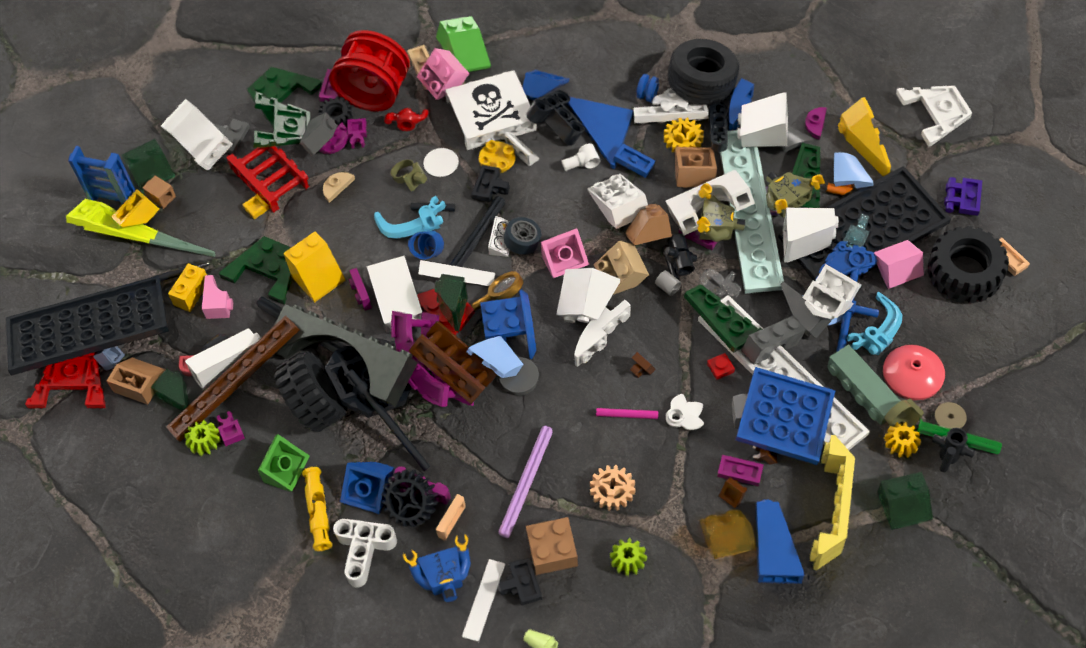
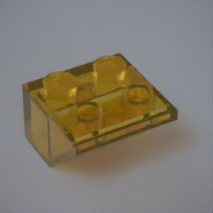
M729 510L726 514L718 516L709 515L705 519L700 520L708 550L714 559L756 549L752 525L741 510Z

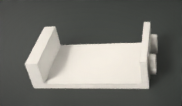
M186 99L161 125L207 171L233 145Z
M405 256L367 266L386 333L391 332L392 311L412 314V319H421L422 310Z

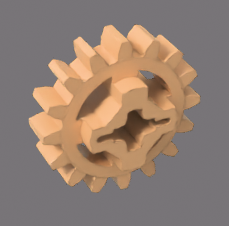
M607 465L606 471H603L601 468L598 469L599 475L593 474L594 481H590V488H592L590 489V495L594 496V503L600 501V508L607 505L608 511L611 510L612 506H615L616 510H619V505L627 507V501L632 502V495L635 494V480H631L632 474H625V468L619 471L617 465L614 466V469H610L609 465Z

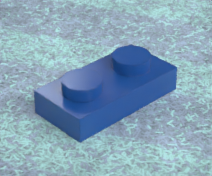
M625 144L621 145L613 158V161L645 178L655 164V160Z

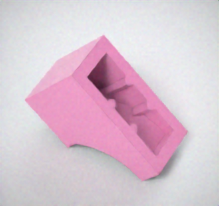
M206 275L202 311L206 319L230 318V310H233V299L229 298L227 291H221L217 288L213 275Z

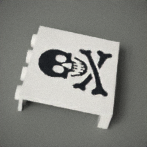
M514 70L445 89L446 102L451 103L464 133L467 150L484 146L489 140H504L506 132L518 136L537 130V124L532 123L526 117L530 103Z

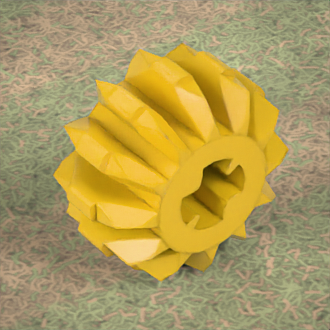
M897 422L894 427L890 426L888 428V433L884 437L885 441H887L885 446L886 448H891V454L896 452L899 458L902 457V454L908 458L911 456V453L915 454L917 452L918 446L921 444V439H919L920 432L914 431V425L909 428L907 427V422L903 423V426Z

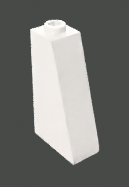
M248 328L190 357L185 362L194 380L205 391L258 342L261 337L258 333L253 334Z

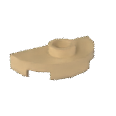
M340 172L327 178L323 185L325 199L330 203L355 180L354 175Z

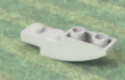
M626 300L611 311L605 307L598 320H591L580 336L574 354L577 367L582 363L588 362L595 352L604 349L607 344V334L612 333L619 323L625 322L630 317V304Z

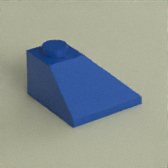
M538 70L526 72L523 90L525 95H527V99L536 100L569 82V78Z
M378 462L347 463L340 502L379 514L384 505L381 502L386 499V497L381 495L382 492L387 491L383 486L389 483L388 479L393 476L395 467Z

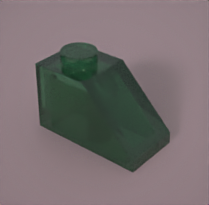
M166 369L151 386L155 395L180 411L185 410L189 406L187 386L183 381L184 377L177 371L171 372Z

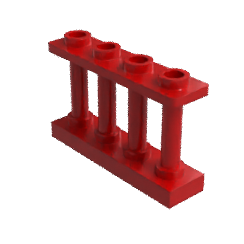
M276 146L256 148L242 159H237L233 154L226 157L230 169L256 195L258 194L265 201L273 213L279 210L278 198L299 183L305 189L309 188L307 174L303 170L300 171L292 159L289 160L284 151ZM265 151L272 155L254 169L248 170L246 168V164ZM277 161L283 166L265 180L259 181L257 179L258 174ZM288 172L294 177L275 192H270L267 188Z

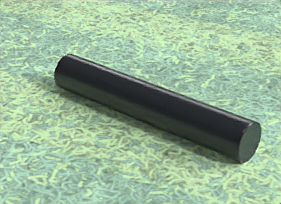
M411 203V210H419L422 206L429 205L430 203ZM445 203L446 206L442 210L455 211V204Z

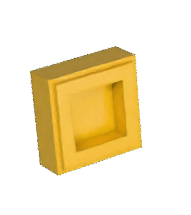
M258 194L242 204L243 208L254 220L269 210V206Z

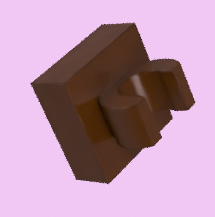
M638 352L632 357L636 364L630 370L638 378L642 376L644 371L651 375L656 370Z
M753 446L756 451H760L758 455L753 456L755 460L759 462L764 460L768 464L777 463V453Z
M729 478L726 480L718 496L736 508L740 505L747 488L738 484L737 480Z

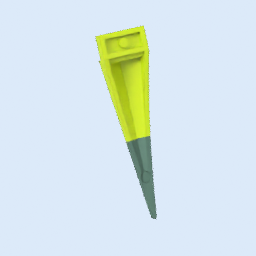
M84 199L66 215L67 223L84 226V230L215 257V252L179 240L144 224L122 227L111 217L116 210L102 202Z

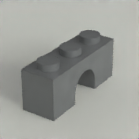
M791 316L749 335L741 351L755 365L768 359L771 353L780 345L785 350L798 345L806 329L794 316Z

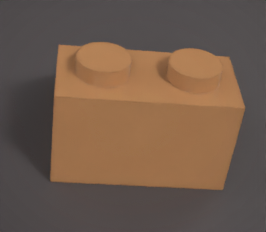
M711 147L675 148V178L677 187H697L716 178L717 166L714 151Z
M650 204L646 208L640 209L625 232L634 245L672 236L668 214L657 204Z

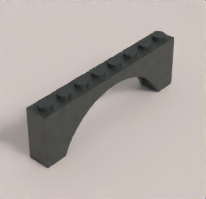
M285 304L275 325L286 315L300 330L275 354L289 359L301 349L315 343L337 341L349 344L360 353L366 363L370 377V394L396 407L418 363L411 358V353L405 350L398 352L396 347L388 343L381 345V341L370 336L367 339L365 334L357 330L350 332V328L339 323L336 326L334 321L326 317L322 320L319 319L318 314L312 311L305 313V309L294 304L291 307Z

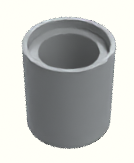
M666 270L660 273L655 281V284L670 296H673L681 286V282Z

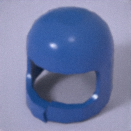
M428 230L412 235L411 239L408 240V247L415 257L429 259L441 254L444 249V241L439 233ZM419 234L421 235L418 239V248L421 254H418L414 249V241ZM429 246L435 248L431 250L434 253L431 256L425 255V247L427 250L430 249Z

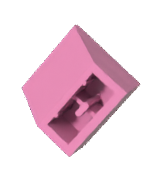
M435 48L418 73L417 78L435 99L439 100L446 96L445 89L462 85L469 72L450 51Z

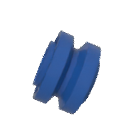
M643 74L637 86V99L643 100L646 97V101L652 102L659 89V78L653 76L650 79L649 75Z

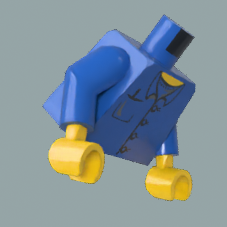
M466 534V541L463 544L458 542V536H456V547L417 558L415 551L411 550L414 555L411 560H407L405 553L403 554V559L410 563L409 569L415 582L425 590H431L433 595L442 593L445 602L457 599L455 589L463 586L462 580L467 578L471 562L469 549L466 548L468 544V536Z

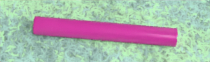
M597 408L596 416L658 419V411Z

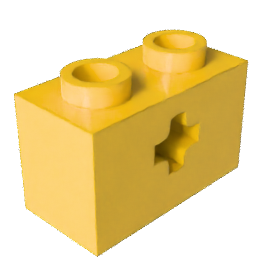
M189 263L187 264L168 293L174 306L188 312L192 311L204 292L205 276L207 275L204 269Z

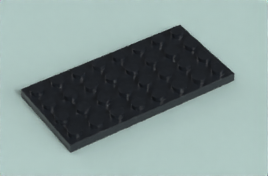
M902 166L873 182L874 186L863 187L826 207L834 208L835 216H838L836 238L832 239L831 247L796 260L815 281L816 277L819 276L818 273L821 266L826 263L824 261L827 256L833 252L832 250L840 241H847L846 247L858 245V247H865L866 251L876 252L906 240L913 244L948 225L951 218L911 173ZM783 231L780 232L778 235V238L782 241V243Z
M159 275L6 317L7 360L10 375L169 332L162 283Z

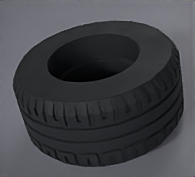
M692 39L682 43L673 51L667 78L672 90L682 99L699 105H711L724 101L733 93L740 66L735 54L725 45L709 39Z

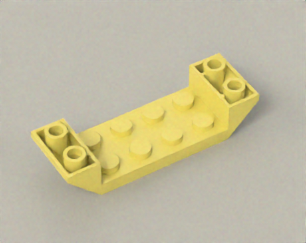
M831 435L830 441L825 442L821 463L825 464L824 472L837 474L836 485L838 486L834 497L835 511H833L832 516L833 530L831 534L820 533L818 540L813 542L810 561L814 562V570H818L840 555L847 538L855 457L836 435Z

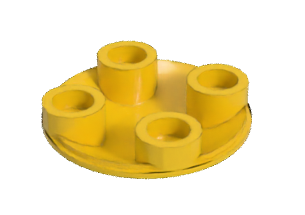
M489 140L479 153V163L481 167L482 165L498 167L501 173L506 172L515 162L514 148L504 142Z

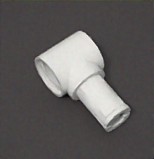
M585 144L575 156L561 161L566 172L579 166H585L588 169L594 168L599 165L601 160L593 144Z

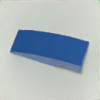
M742 78L731 98L728 131H735L739 127L738 113H742V105L751 103L754 84Z

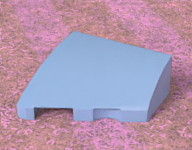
M834 153L835 187L855 184L856 188L874 186L873 180L855 156L848 153Z
M501 336L479 342L467 350L469 355L475 353L484 359L482 364L492 369L501 378L516 376L524 365Z

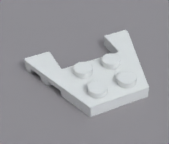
M955 86L931 87V89L915 87L913 90L899 88L896 91V95L903 106L921 100L935 122L936 126L923 129L921 132L928 147L971 118L972 112Z

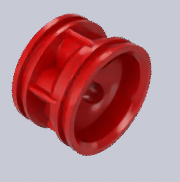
M368 30L351 33L346 38L341 49L342 58L335 62L330 72V85L339 97L344 98L345 101L347 100L349 104L357 108L374 112L385 111L391 108L396 100L402 81L405 79L410 68L409 57L396 41L386 35Z

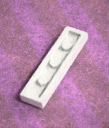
M690 104L686 109L674 106L667 112L661 106L633 108L634 122L640 124L648 122L664 123L672 120L678 122L679 118L682 121H685L686 118L701 121L708 119L707 105Z

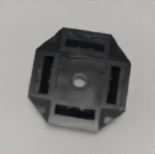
M376 338L379 341H381V345H385V343H388L396 347L395 341L390 342L384 339ZM351 345L335 350L326 364L324 372L340 404L367 418L377 415V412L365 397L356 391V386L346 375L353 369L359 378L370 387V380H368L370 379L364 359ZM407 383L396 407L379 399L377 400L386 411L406 404L412 387Z

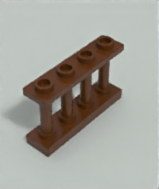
M439 321L434 323L426 333V337L422 334L408 350L470 404L476 400L485 387L497 376L492 369L482 364L484 359L475 353L469 355L467 353L469 347Z

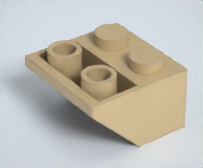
M618 241L594 264L596 270L620 279V283L613 295L636 287L649 276L635 245Z

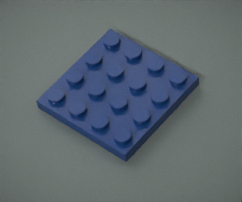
M755 367L735 440L818 465L836 390Z

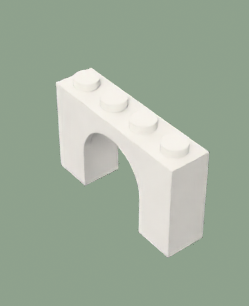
M736 170L706 182L712 187L710 194H713L719 201L730 202L736 211L755 204L749 186ZM702 185L666 200L670 214L683 235L698 229L696 213L703 207L704 200L706 199V197L701 198L699 196Z

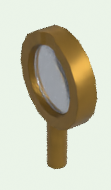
M515 271L499 276L489 286L488 294L471 304V306L476 311L481 308L480 302L511 298L522 288V277Z

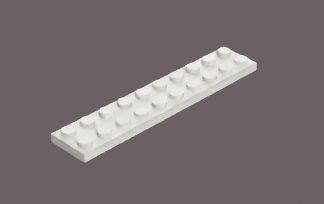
M729 295L721 300L723 304L730 305L736 309L735 312L741 317L750 319L752 325L758 329L761 327ZM701 316L698 317V321L751 374H753L755 367L822 386L781 345L771 353L768 359L753 365L741 351L742 349L733 353ZM834 397L823 445L825 446V442L830 441L831 435H836L843 445L850 450L869 434V430Z

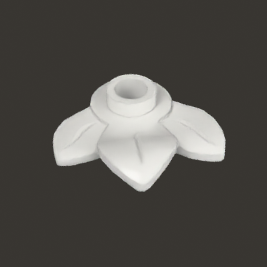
M669 88L663 94L654 97L652 105H661V108L667 112L674 106L686 109L688 101L679 97L672 88Z
M680 394L672 399L671 409L666 413V421L672 427L682 426L687 430L699 429L704 425V422L698 418L702 412L703 404L699 402H686L685 396ZM674 416H677V417H679L680 419H679V420H674L673 417H674Z

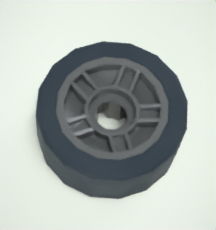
M518 217L508 222L503 237L505 245L512 252L526 255L537 249L542 234L536 222L526 217Z

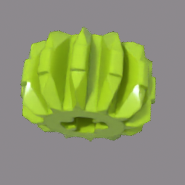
M203 420L200 425L195 422L194 428L188 427L189 433L185 434V444L193 454L198 452L202 456L204 452L210 454L211 449L217 450L216 444L220 443L221 440L219 437L220 432L212 422L207 424Z
M630 538L627 540V543L620 539L619 546L613 545L612 550L614 552L610 553V558L613 560L611 562L612 567H617L618 573L625 570L626 576L629 575V571L636 575L638 573L637 568L643 569V562L647 561V556L644 554L645 548L639 547V541L632 544ZM625 555H626L627 557H628V555H631L632 558L629 557V559H626V558H625Z

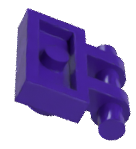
M950 177L945 189L947 192V197L944 199L945 211L951 213L953 212V207L958 206L959 213L978 216L980 212L982 180L963 178L962 183H956V178ZM959 192L960 197H955V193Z

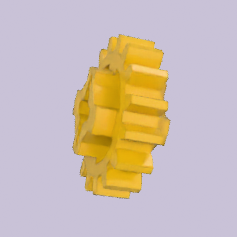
M679 118L678 122L672 120V125L667 124L666 129H664V143H666L667 148L672 147V152H675L676 147H701V143L704 140V130H701L700 124L695 125V120L689 122V118H686L685 121Z

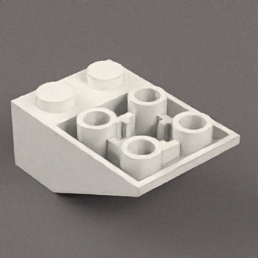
M621 174L613 175L610 179L595 183L592 187L588 188V192L608 222L616 229L631 223L640 209H644L648 205L645 194Z

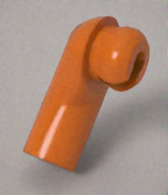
M828 183L826 192L845 195L853 190L854 185L835 187V184Z

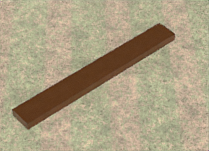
M285 315L168 424L166 428L181 442L185 438V434L189 433L188 427L194 428L195 422L200 424L300 329Z

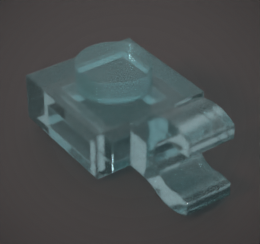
M862 214L857 227L850 226L844 238V241L848 242L847 246H864L869 235V231L865 230L869 216Z

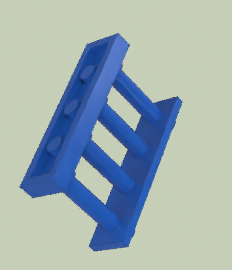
M76 146L69 155L68 161L89 200L97 201L98 197L120 201L123 205L136 191L119 154L111 153L108 160L103 161L85 157L80 146ZM90 166L104 168L105 171L92 169ZM95 177L108 179L110 182L97 180ZM101 188L114 190L116 193L103 191Z

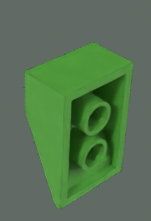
M472 16L440 21L436 36L442 48L450 51L468 72L491 67L480 29Z

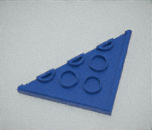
M570 97L568 105L572 109L573 114L582 123L589 137L595 142L603 157L609 162L610 167L615 169L617 162L613 161V158L624 143L633 117V110Z

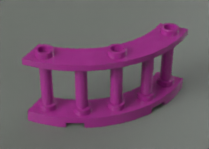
M392 311L391 335L392 338H395L396 351L405 350L409 352L408 350L415 343L412 337V327H421V335L423 334L426 337V333L434 323L439 321V315L422 312L421 319H412V314ZM412 354L411 358L418 363L408 383L414 390H418L425 400L441 407H447L448 398H455L464 404L474 406V402L470 404L431 371L435 377L433 378L427 372L430 369Z

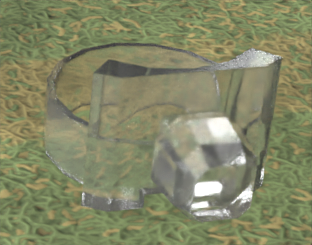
M706 269L699 277L701 284L712 293L717 294L719 298L726 291L734 297H737L741 292V287L733 283L734 272H730L724 279L717 271ZM706 276L715 280L720 287L711 283Z

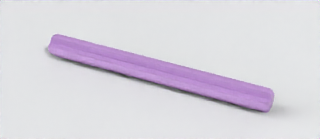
M543 426L499 529V535L509 538L553 433L550 427Z

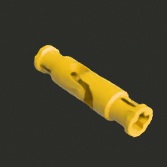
M309 467L302 471V475L306 481L304 489L307 509L310 515V531L314 537L313 549L315 551H324L332 547V542L329 541L328 536L330 528L326 513L324 488L320 482L321 469L319 467Z

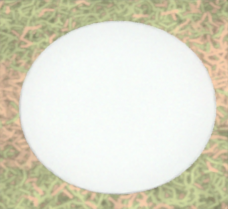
M438 148L426 155L424 168L433 176L443 177L456 170L459 160L452 150Z

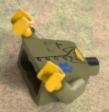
M771 172L766 177V181L769 183L766 194L767 207L777 211L784 218L786 208H799L811 200L813 188L818 190L820 189L819 184H825L823 176L815 175L812 178H804L787 172L779 177L775 172Z
M708 183L703 184L700 187L699 196L701 198L706 197L703 203L701 218L697 221L700 239L718 242L731 239L733 230L744 231L745 219L734 218L735 209L732 206L723 204L713 194H710L712 187Z

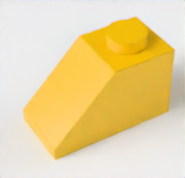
M137 189L111 217L122 227L147 223L159 208Z

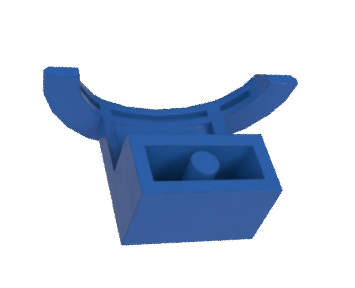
M520 289V297L480 302L485 339L501 336L506 342V337L526 334L529 358L532 359L536 353V342L528 294Z

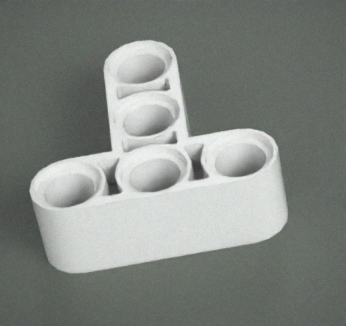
M340 519L334 525V532L338 541L341 544L350 545L345 567V575L352 587H361L367 581L374 549L391 550L396 546L397 538L394 529L386 524L350 519ZM342 530H349L346 534H340ZM365 532L370 533L367 537H361ZM385 535L391 536L388 540H381ZM359 552H366L364 556L356 557ZM361 572L358 577H351L353 573Z

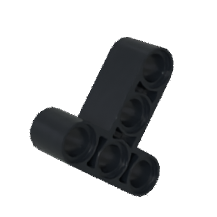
M557 90L537 98L526 112V117L529 121L536 124L545 121L569 145H574L584 132L583 125L566 108L570 101V96L565 91Z

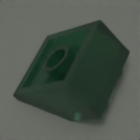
M156 139L122 154L129 172L142 193L144 192L143 187L154 176L159 177L165 182L176 177Z
M441 273L440 280L435 283L437 303H439L441 312L453 329L459 331L468 300L465 277Z
M922 472L880 482L877 493L891 530L933 520L930 492Z

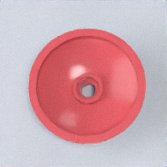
M904 345L894 349L886 357L883 365V377L887 386L898 396L905 399L911 398V400H924L934 396L941 389L945 379V369L940 358L931 350L918 345Z

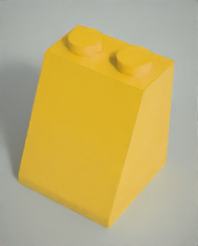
M316 231L284 252L293 280L314 303L346 281L327 243Z

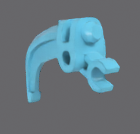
M434 196L429 205H424L419 209L420 217L407 223L389 224L379 212L374 213V218L382 234L388 238H402L414 235L417 232L439 229V225L444 221L442 216H436V214L442 211L446 205L443 200L439 205H435L439 200Z
M877 292L876 300L880 301L885 307L887 317L878 329L870 326L866 328L864 333L849 334L847 341H856L852 343L851 347L853 350L863 346L870 354L879 355L892 343L893 337L902 323V313L899 307L880 292Z

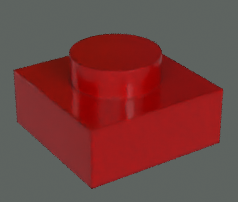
M726 353L707 360V365L716 380L735 372V368Z

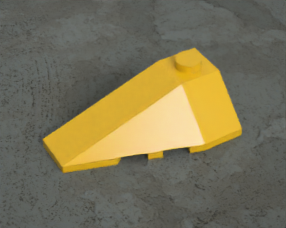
M864 97L841 114L838 129L840 133H843L845 139L884 177L890 173L891 164L884 145L879 144L880 133L878 128L874 129L871 119L874 116Z

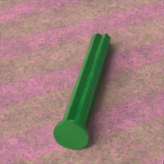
M920 418L916 432L934 437V434L943 437V435L947 436L950 428L924 422ZM967 433L968 439L966 444L969 447L995 454L1000 453L1002 448L1001 442Z

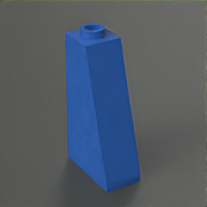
M772 500L757 502L755 518L758 583H802L804 571L779 502H773Z

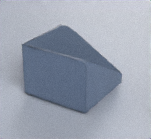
M115 346L97 351L93 357L107 371L114 368L125 354Z

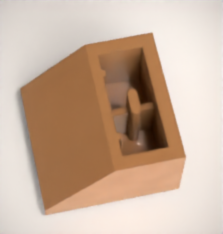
M130 358L116 364L107 379V383L114 393L148 405L168 371L141 360Z

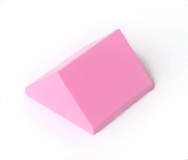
M577 228L541 242L542 258L553 278L564 275L565 269H579L589 265Z
M908 240L874 252V256L877 257L876 264L888 289L924 276L923 252Z

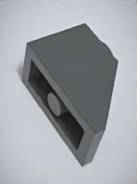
M327 113L311 119L300 144L311 156L314 155L333 137L337 124Z

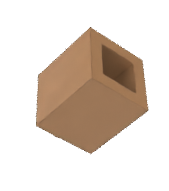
M154 176L143 187L146 197L163 209L176 197L172 186L157 176Z

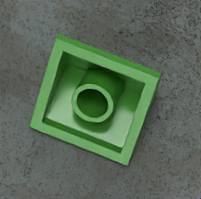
M277 434L258 472L264 483L292 492L310 456Z

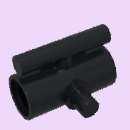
M673 234L667 239L668 245H664L662 250L669 273L679 279V275H689L695 270L693 262L697 261V255L689 251L683 234Z
M952 428L947 433V436L943 435V437L934 434L932 442L939 444L941 448L939 453L942 460L940 465L941 472H947L950 464L956 463L960 456L966 455L973 458L975 450L968 448L966 444L968 439L967 433L961 428Z

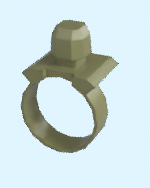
M410 159L396 163L390 172L396 183H406L411 192L419 184H424L427 181V177L418 162L414 163ZM407 166L413 167L409 174L406 173L403 176L395 177L401 169Z
M909 398L907 401L902 400L893 406L885 415L884 420L892 427L897 422H907V427L910 428L916 425L924 415V412Z

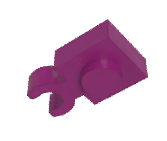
M366 118L347 120L348 138L350 139L352 149L355 148L354 145L357 142H360L361 147L364 148L365 142L363 137H367Z
M230 411L227 412V419H221L220 415L217 416V421L220 425L218 430L225 446L245 439L238 421L234 420Z

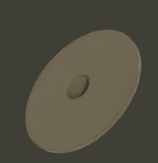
M946 402L939 405L935 411L936 422L942 427L950 429L962 428L966 423V413L958 404Z

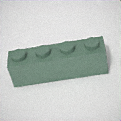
M849 344L830 356L827 366L829 372L841 381L845 390L850 391L854 395L856 402L864 406L874 421H877L880 425L886 422L884 417L887 412L901 400Z

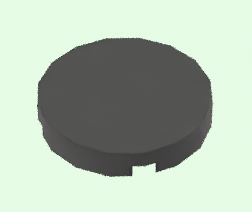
M518 357L524 364L518 374L506 378L499 376L500 385L506 392L521 396L532 392L536 388L539 381V372L534 362L527 358Z

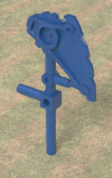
M840 241L832 250L833 252L827 256L824 261L826 263L821 266L818 274L821 273L825 264L846 276L850 274V278L857 282L858 275H861V273L865 274L868 272V269L875 267L877 257L874 256V252L866 251V248L863 246L858 247V245H854L853 247H846L848 242ZM853 298V306L843 314L836 352L846 346L850 319L854 313L877 318L879 310L858 306Z

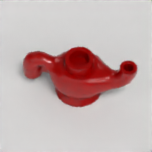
M404 108L397 114H386L385 123L391 124L392 121H396L400 130L411 131L415 128V124L427 118L428 110L425 109L422 111V114L418 115L410 108Z

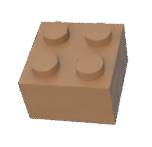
M568 517L526 526L536 575L578 566L576 548Z

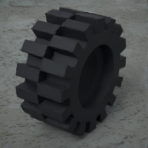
M331 97L329 98L330 101L325 100L324 104L321 103L318 110L319 115L342 112L337 117H331L337 124V127L341 122L344 126H347V120L353 118L351 105L342 97L340 100L339 97H335V100Z

